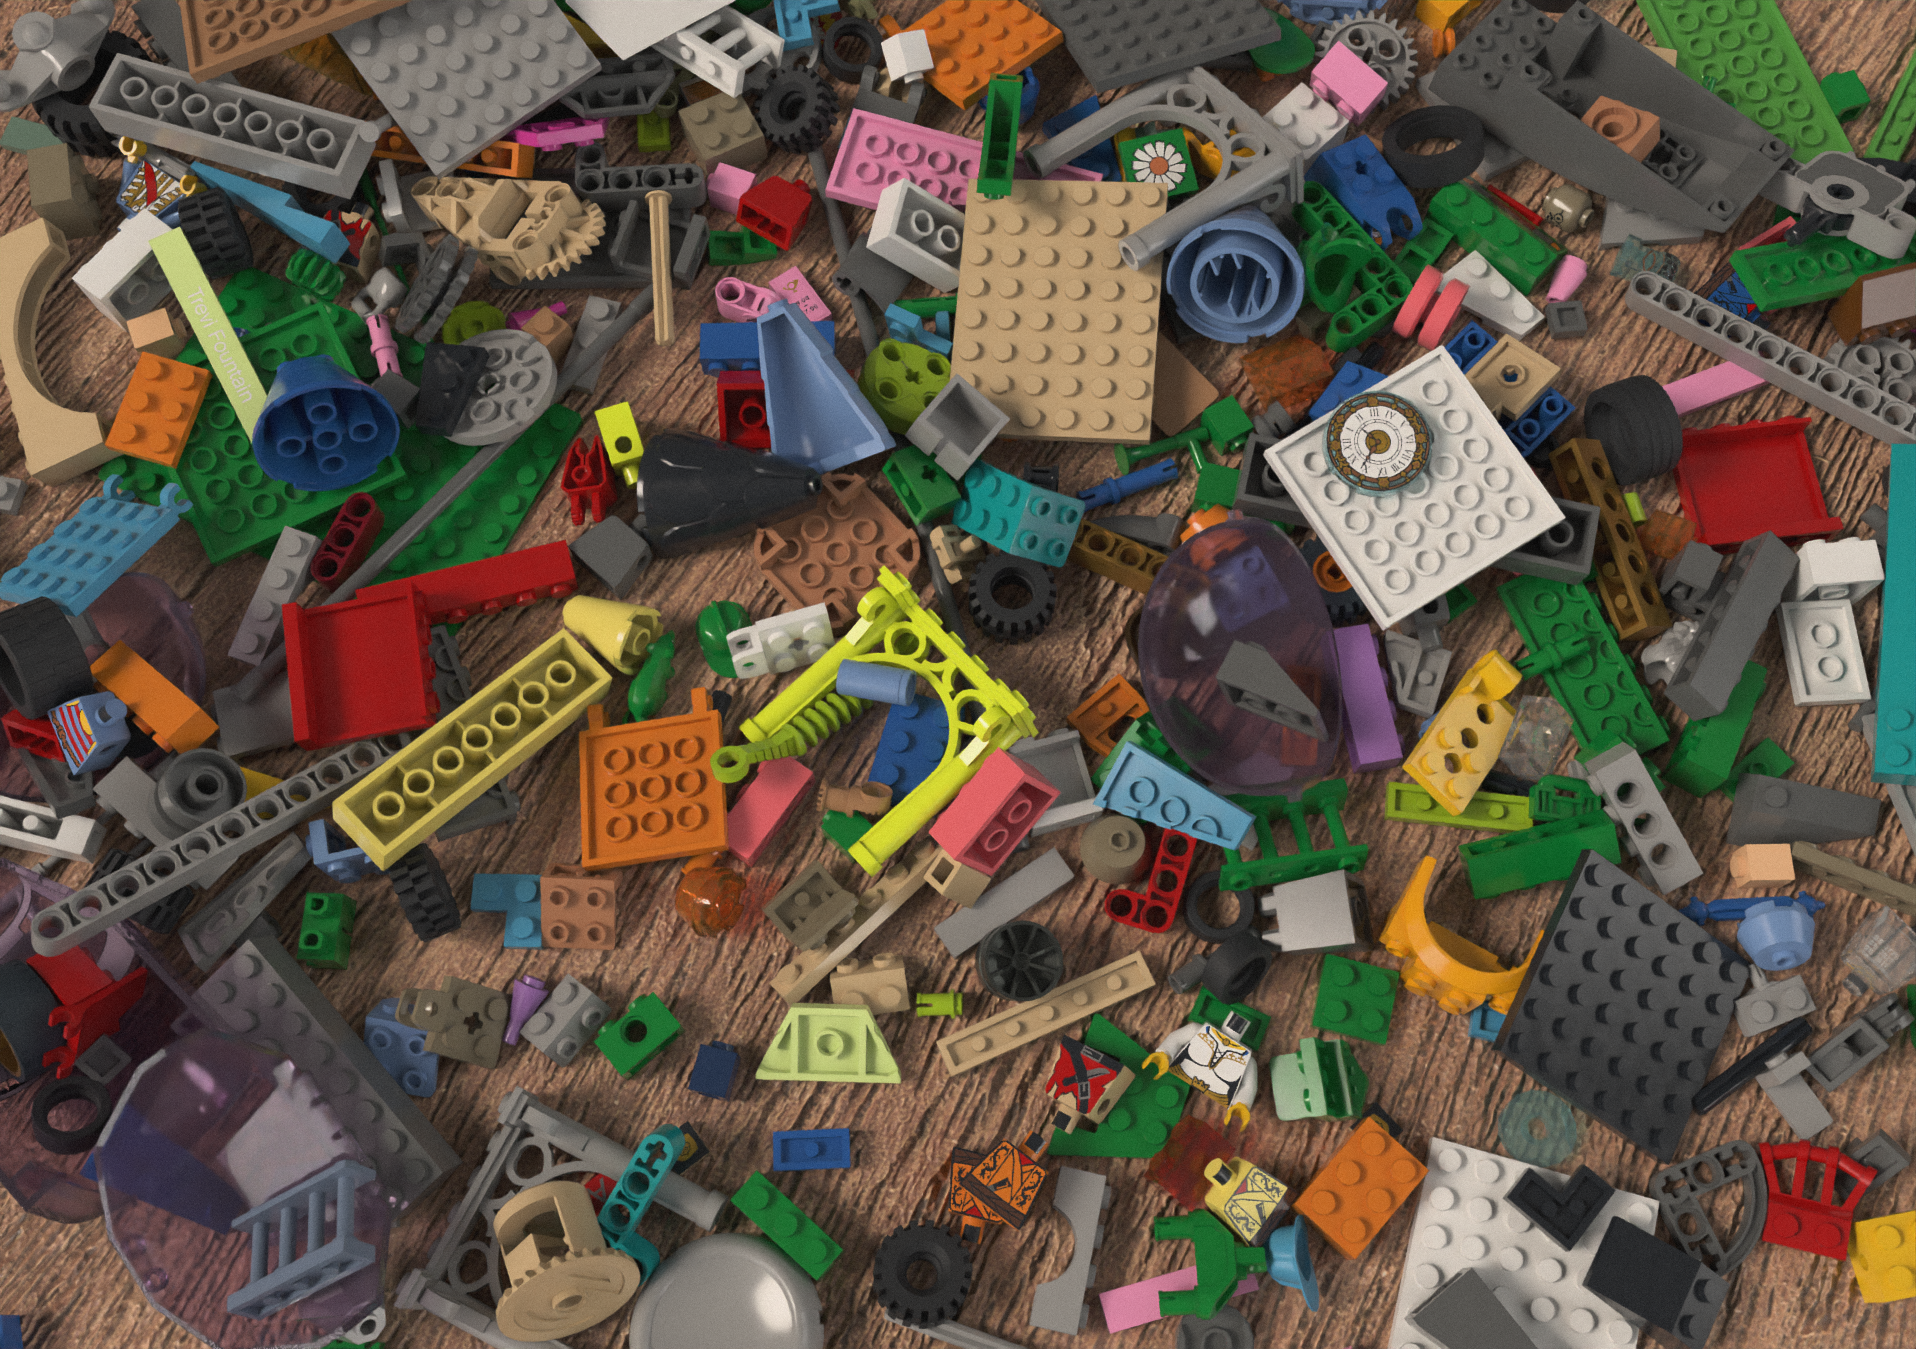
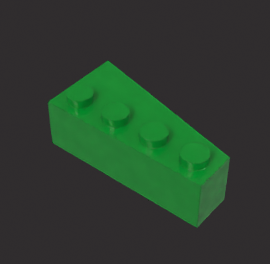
M1748 660L1741 672V680L1733 688L1727 700L1728 705L1721 714L1693 721L1690 717L1688 718L1661 779L1698 798H1702L1711 790L1716 792L1720 788L1722 783L1728 778L1745 729L1753 717L1752 711L1755 702L1760 699L1767 684L1763 681L1768 669Z

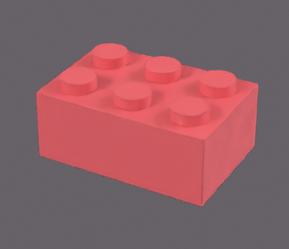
M998 747L993 754L985 759L983 766L971 781L962 787L959 795L948 809L938 816L936 823L928 833L954 860L992 876L1061 792L1034 766Z

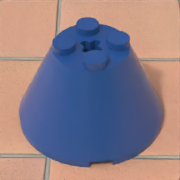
M321 354L299 358L292 362L286 361L277 367V375L253 430L252 446L259 466L276 482L279 479L293 484L294 489L329 491L356 484L378 471L377 465L387 454L391 457L395 451L400 429L398 418L392 405L382 394L339 366L331 356Z

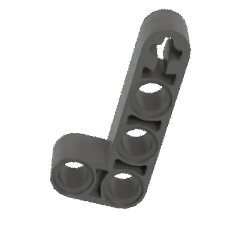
M594 141L593 145L579 146L576 150L575 184L582 202L590 199L592 204L597 203L602 212L627 210L630 200L638 201L640 210H650L649 205L645 201V196L654 190H662L671 194L672 202L668 205V209L698 207L707 200L708 193L703 170L696 164L609 167L604 147L600 143Z

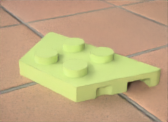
M792 1003L757 1069L756 1079L901 1084V1071L868 1005Z

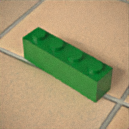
M1603 809L1458 846L1466 885L1475 900L1480 898L1493 899L1500 896L1501 893L1516 889L1529 890L1536 887L1537 884L1552 880H1568L1582 849H1593L1614 865L1622 863L1614 822Z

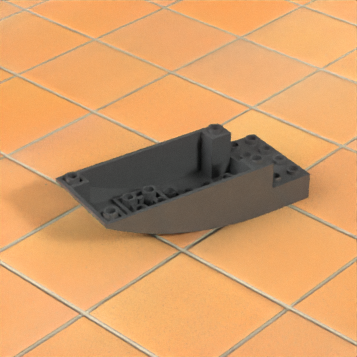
M1502 0L1439 64L1428 87V90L1449 105L1462 107L1475 113L1481 120L1483 129L1542 166L1581 186L1642 211L1721 233L1727 231L1795 151L1578 0L1559 19L1558 23L1525 0ZM1600 96L1619 100L1628 106L1651 112L1655 116L1660 117V141L1641 163L1580 121Z

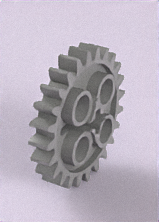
M1360 10L1357 11L1354 20L1345 14L1342 25L1334 20L1331 31L1324 30L1323 40H1319L1316 46V50L1319 52H1315L1313 62L1319 64L1332 47L1340 41L1362 61H1368V66L1388 83L1384 98L1378 103L1383 110H1386L1389 100L1396 104L1400 94L1406 95L1409 89L1408 84H1412L1415 78L1412 72L1416 71L1418 63L1412 60L1416 58L1418 51L1410 49L1414 39H1404L1407 31L1406 27L1398 31L1395 29L1397 19H1394L1389 24L1386 23V13H1383L1379 20L1374 19L1373 10H1370L1367 18H1363ZM1349 40H1359L1363 45L1354 46ZM1387 50L1392 54V57H1384L1379 51ZM1376 107L1370 112L1371 114L1374 113Z
M1882 337L1868 345L1863 346L1859 343L1845 347L1840 338L1827 351L1828 354L1823 359L1826 362L1916 407V349L1911 351L1908 348L1911 343L1910 339L1900 343L1898 342L1899 337ZM1821 383L1823 388L1830 389L1829 392H1834L1832 386ZM1853 400L1857 407L1866 408L1860 400ZM1885 416L1887 422L1898 425L1893 417Z

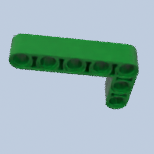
M1306 181L1304 184V201L1300 204L1294 201L1291 209L1292 216L1300 226L1312 237L1325 222L1330 223L1337 230L1341 238L1360 240L1368 244L1373 251L1369 262L1355 273L1354 285L1363 295L1333 316L1325 337L1326 344L1331 350L1345 353L1349 348L1356 347L1397 318L1413 288V284L1320 183ZM1369 270L1375 271L1377 274L1370 273ZM1390 294H1395L1399 298L1392 297ZM1364 312H1371L1372 314H1374V316L1367 315ZM1338 329L1346 330L1349 334L1341 333Z

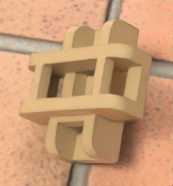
M941 525L930 533L932 547L937 553L940 561L939 564L944 570L947 580L951 584L959 583L960 581L970 582L972 573L976 574L974 565L986 560L980 538L975 534L961 536L957 525Z

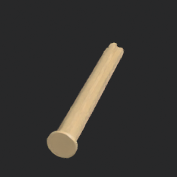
M654 190L646 194L645 201L650 207L655 339L659 346H671L675 342L668 205L672 202V196L666 191Z

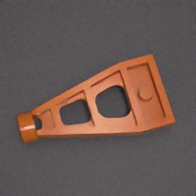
M1119 673L1066 717V722L1073 730L1079 731L1080 737L1090 748L1107 758L1117 745V743L1109 738L1108 731L1127 716L1136 720L1148 712L1149 708L1139 693Z

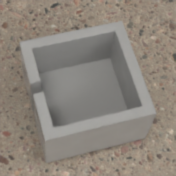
M956 374L915 420L905 437L928 456L934 452L937 455L934 461L958 481L998 435L1010 418L959 374Z

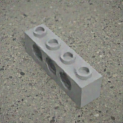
M1621 742L1584 763L1590 773L1589 776L1585 777L1588 785L1596 796L1602 795L1607 806L1603 807V811L1614 822L1615 827H1620L1624 835L1620 838V842L1631 858L1636 856L1641 867L1636 869L1637 873L1648 888L1654 886L1660 893L1665 895L1704 874L1634 748L1625 742ZM1629 782L1630 786L1627 793L1617 796L1618 788L1623 783ZM1646 813L1645 822L1640 826L1634 827L1635 819L1639 815ZM1663 844L1661 853L1651 857L1654 847Z

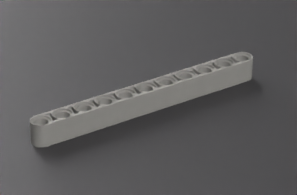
M1642 271L1632 278L1625 295V303L1632 311L1889 445L1892 443L1916 444V407L1656 273ZM1636 289H1646L1650 295H1642ZM1667 304H1674L1678 306L1680 310H1670L1667 307ZM1697 320L1707 321L1710 327L1701 326ZM1727 336H1736L1740 339L1741 342H1732L1731 340H1729ZM1758 351L1767 352L1772 359L1763 358ZM1789 367L1798 368L1803 375L1794 374ZM1821 383L1832 386L1834 392L1826 391ZM1853 400H1860L1866 408L1857 407ZM1885 416L1893 417L1898 425L1887 422Z
M398 734L358 741L40 911L35 915L31 925V943L34 950L46 957L60 955L332 805L334 800L403 749ZM386 744H395L401 749L393 750L386 746ZM363 760L369 763L370 766L362 767L356 764L355 761ZM332 777L339 783L329 784L323 778ZM295 794L302 795L307 800L303 802H297L293 800L290 796ZM267 812L275 818L264 820L258 817L257 814ZM228 830H234L241 834V836L238 838H228L223 833ZM193 849H201L207 855L194 857L188 852ZM158 868H166L172 874L166 877H159L152 871ZM123 887H129L134 889L136 893L129 897H123L117 894L116 891ZM86 907H93L100 911V913L93 917H85L78 912ZM49 927H55L62 931L59 936L54 938H47L40 934Z

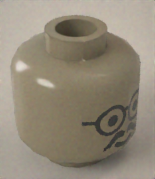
M1564 184L1559 188L1554 187L1542 205V210L1545 211V220L1567 233L1576 231L1580 226L1585 228L1590 223L1595 210L1591 209L1592 196L1570 184Z

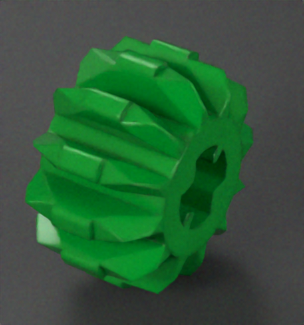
M299 249L291 257L285 273L287 278L293 284L300 287L301 290L326 302H332L336 295H339L346 280L344 272L338 266L320 254L318 255L306 249Z

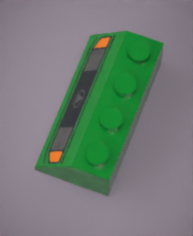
M1471 176L1445 185L1432 198L1425 218H1429L1453 233L1452 241L1468 253H1472L1474 250L1480 253L1507 281L1526 297L1555 267L1556 262L1560 261L1569 251V249Z

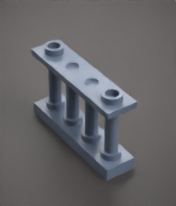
M345 1159L338 1161L334 1166L264 1204L251 1208L249 1212L232 1220V1228L252 1234L250 1283L246 1287L228 1296L227 1312L260 1321L375 1262V1246L359 1241L354 1236V1189L375 1179L376 1170L362 1166L354 1160ZM337 1199V1237L325 1245L326 1204ZM309 1214L307 1253L302 1258L296 1260L297 1220ZM280 1229L279 1267L273 1273L267 1275L269 1235Z

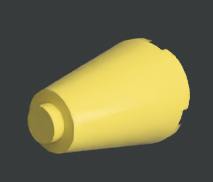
M577 595L570 599L563 608L564 624L615 668L627 675H633L641 671L642 668L639 665L650 654L645 649L648 643H655L663 635V624L659 623L657 616H661L660 612L648 606Z

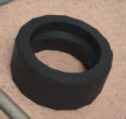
M858 17L841 18L834 22L826 32L822 48L824 65L830 74L841 81L848 83L861 82L865 66L870 65L877 69L879 68L883 55L881 34L874 25L865 19ZM842 36L858 37L867 43L871 49V56L864 64L854 65L846 63L836 54L834 49L835 42Z
M1221 870L1206 872L1195 879L1185 894L1182 907L1185 923L1191 932L1201 940L1214 944L1224 943L1235 934L1244 932L1252 921L1255 910L1253 893L1250 888L1243 891L1230 890L1235 894L1240 905L1239 917L1235 923L1229 927L1218 929L1210 927L1202 921L1197 910L1198 898L1206 889L1219 886Z
M1245 931L1235 934L1220 945L1209 958L1202 973L1201 980L1203 986L1223 1004L1231 1005L1247 997L1267 974L1272 961L1271 951L1251 933Z
M68 1076L64 1079L53 1081L39 1092L33 1101L31 1111L32 1127L36 1140L46 1150L59 1155H76L94 1148L113 1116L112 1100L108 1090L99 1081L92 1080L86 1076ZM71 1099L86 1100L93 1103L97 1108L96 1119L85 1128L76 1131L54 1129L47 1120L51 1109Z

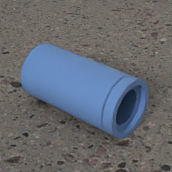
M844 659L838 670L836 688L838 694L908 707L911 705L915 695L917 676L916 672L912 670Z

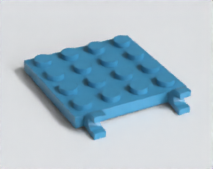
M112 474L104 482V495L102 497H93L82 503L79 507L80 511L73 518L59 524L54 529L52 537L45 543L31 549L27 555L28 558L21 565L10 569L2 576L0 598L23 604L43 596L55 602L65 615L77 617L180 520L178 515L188 511L193 506V503L188 499H180L175 504L174 497L181 490L178 484L168 483L160 493L161 504L158 507L129 502L136 497L135 493L132 490H123L118 495L117 487L124 480L120 475Z

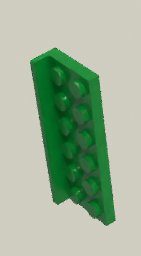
M1524 574L1496 587V593L1529 655L1541 650L1543 644L1547 642L1554 644L1578 630L1584 634L1585 638L1572 646L1586 640L1588 641L1590 651L1562 662V667L1556 670L1550 668L1540 673L1580 750L1585 748L1606 728L1616 735L1620 732L1626 734L1636 744L1637 748L1635 750L1639 756L1656 748L1659 750L1667 745L1670 741L1668 735L1671 734L1669 726L1661 715L1657 717L1650 705L1653 703V699L1648 688L1644 684L1639 685L1633 674L1636 672L1635 665L1627 653H1621L1616 642H1619L1618 634L1611 623L1605 624L1599 613L1602 611L1600 601L1595 593H1588L1583 584L1586 580L1585 578L1579 584L1573 585Z

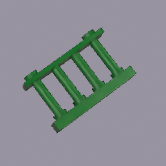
M1340 778L1222 795L1256 816L1252 825L1255 827L1264 859L1243 862L1239 849L1232 850L1223 847L1228 864L1221 865L1220 891H1243L1253 886L1300 880L1342 869L1352 874L1364 870L1369 851L1367 844L1350 846L1339 811L1344 810L1348 793L1345 779ZM1314 814L1325 815L1335 849L1314 851L1304 816ZM1288 819L1290 821L1300 854L1278 856L1268 821Z

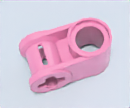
M733 277L720 280L715 289L719 313L726 319L739 323L757 322V317L769 312L768 305L781 300L778 294L767 288L757 287ZM729 296L737 297V299L732 301L725 300Z

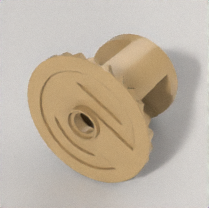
M550 1181L532 1186L508 1200L495 1216L493 1228L512 1287L504 1291L503 1297L498 1301V1308L495 1312L498 1327L505 1336L517 1341L540 1342L578 1333L615 1313L636 1291L640 1282V1272L637 1263L625 1251H616L612 1247H606L589 1192L581 1184L571 1181ZM570 1247L571 1251L561 1257L555 1256L562 1248Z

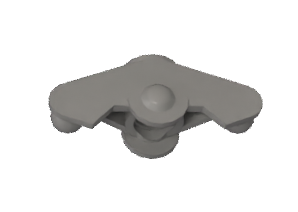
M80 0L71 4L70 15L57 19L37 11L21 16L14 24L12 31L13 41L18 47L19 53L11 70H0V112H11L61 90L71 91L84 84L94 70V58L115 17L116 8L112 0Z

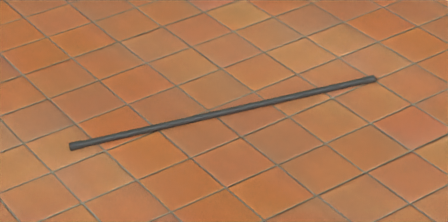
M805 102L798 105L794 110L796 118L802 114ZM813 144L811 145L812 151L808 152V156L841 266L852 246L838 200L826 197L825 194L830 171L822 145L817 147ZM861 288L855 296L849 297L866 356L868 357L872 350L879 346L880 341L865 291ZM888 429L896 443V446L893 447L894 452L910 446L909 440L905 435ZM931 520L916 526L947 634L953 631L966 645L963 651L971 658L972 654L951 583L947 580L944 570L939 564L940 561L937 553L932 547L930 533L935 528ZM959 672L963 689H964V690H967V689L977 690V689ZM969 701L967 703L973 724H975L977 719L986 711V708L978 701ZM1027 835L1010 854L1019 853L1030 848Z

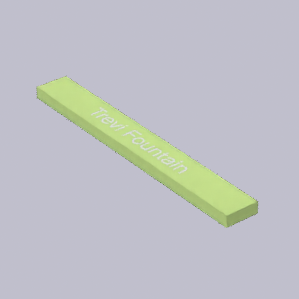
M179 226L148 242L252 443L253 430L268 394L184 231Z

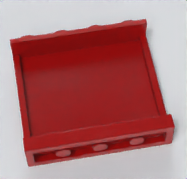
M1790 415L1770 422L1756 419L1743 425L1730 426L1729 423H1722L1710 429L1697 430L1696 427H1688L1681 430L1683 437L1682 456L1672 471L1692 541L1704 543L1710 546L1713 551L1721 555L1738 553L1745 540L1770 530L1787 547L1803 546L1806 542L1818 539L1825 540L1828 543L1844 529L1840 516L1828 517L1803 431L1812 422L1811 417L1796 418V416Z
M411 579L405 580L406 590L303 609L297 602L282 604L294 742L306 751L429 728L437 724L436 713H440L441 707L437 692H433L432 679H436V667L432 657H429L428 645H432V633L429 625L425 624L424 612H427L429 608L428 600L424 590L420 591Z

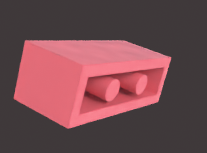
M790 756L762 761L757 769L759 775L751 785L746 783L741 788L735 799L737 804L730 813L727 812L729 850L727 851L751 868L816 782L814 773Z

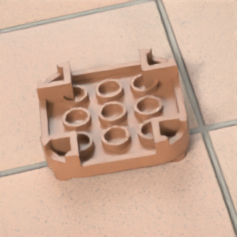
M830 472L822 475L823 487L821 494L818 495L816 509L765 529L758 528L753 545L755 561L760 572L794 610L825 603L833 638L850 631L862 617L857 612L858 604L870 590L882 587L877 580V577L881 575L879 569L885 565L893 575L899 571L909 582L916 576L921 566L919 540L913 529H908L867 487L866 480L856 473L854 476L844 473L830 475Z

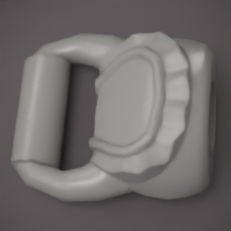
M382 267L376 271L370 283L358 292L351 306L365 323L373 315H375L377 320L379 318L378 314L383 315L387 309L391 307L396 308L399 304H403L407 288L387 267ZM369 296L377 304L374 311L364 302Z

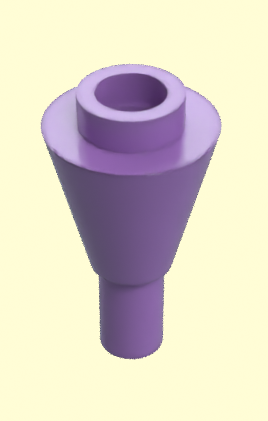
M524 974L522 980L514 979L509 1014L511 1018L502 1041L516 1045L520 1036L519 1031L529 1021L550 992L543 988L546 983L545 981Z

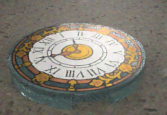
M1367 391L1351 396L1333 411L1323 432L1322 452L1325 463L1332 475H1335L1342 483L1355 490V493L1368 497H1387L1408 489L1425 471L1432 453V435L1425 417L1411 402L1390 392Z

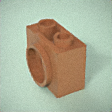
M1600 96L1580 120L1640 163L1660 141V117L1655 116L1651 112L1639 110L1619 100H1612L1604 96Z

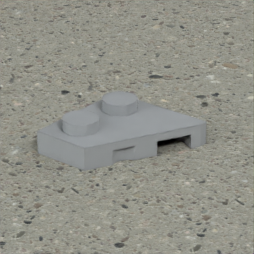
M1387 630L1383 637L1395 706L1399 709L1430 718L1435 710L1452 651L1441 648L1433 652H1422L1419 640Z

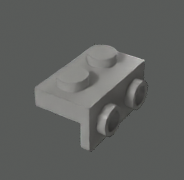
M568 973L519 1033L546 1056L564 1068L601 1025L612 1009Z

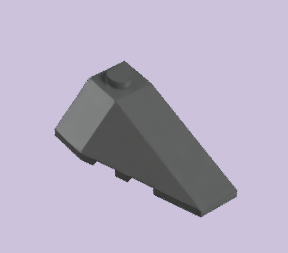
M1739 773L1726 844L1744 846L1745 844H1791L1795 841H1806L1816 844L1874 836L1881 800L1759 774Z

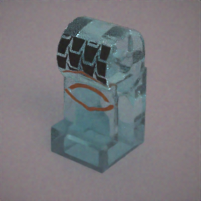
M1629 234L1619 248L1609 274L1631 282L1637 273L1650 271L1674 283L1681 264L1680 260L1673 254L1658 252L1641 245V238Z

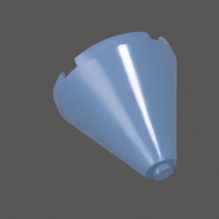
M1244 206L1210 221L1187 234L1173 252L1167 271L1166 284L1168 294L1172 295L1177 305V314L1191 328L1218 341L1248 343L1249 337L1266 334L1268 338L1281 331L1290 323L1302 302L1305 273L1298 253L1270 218L1256 206Z

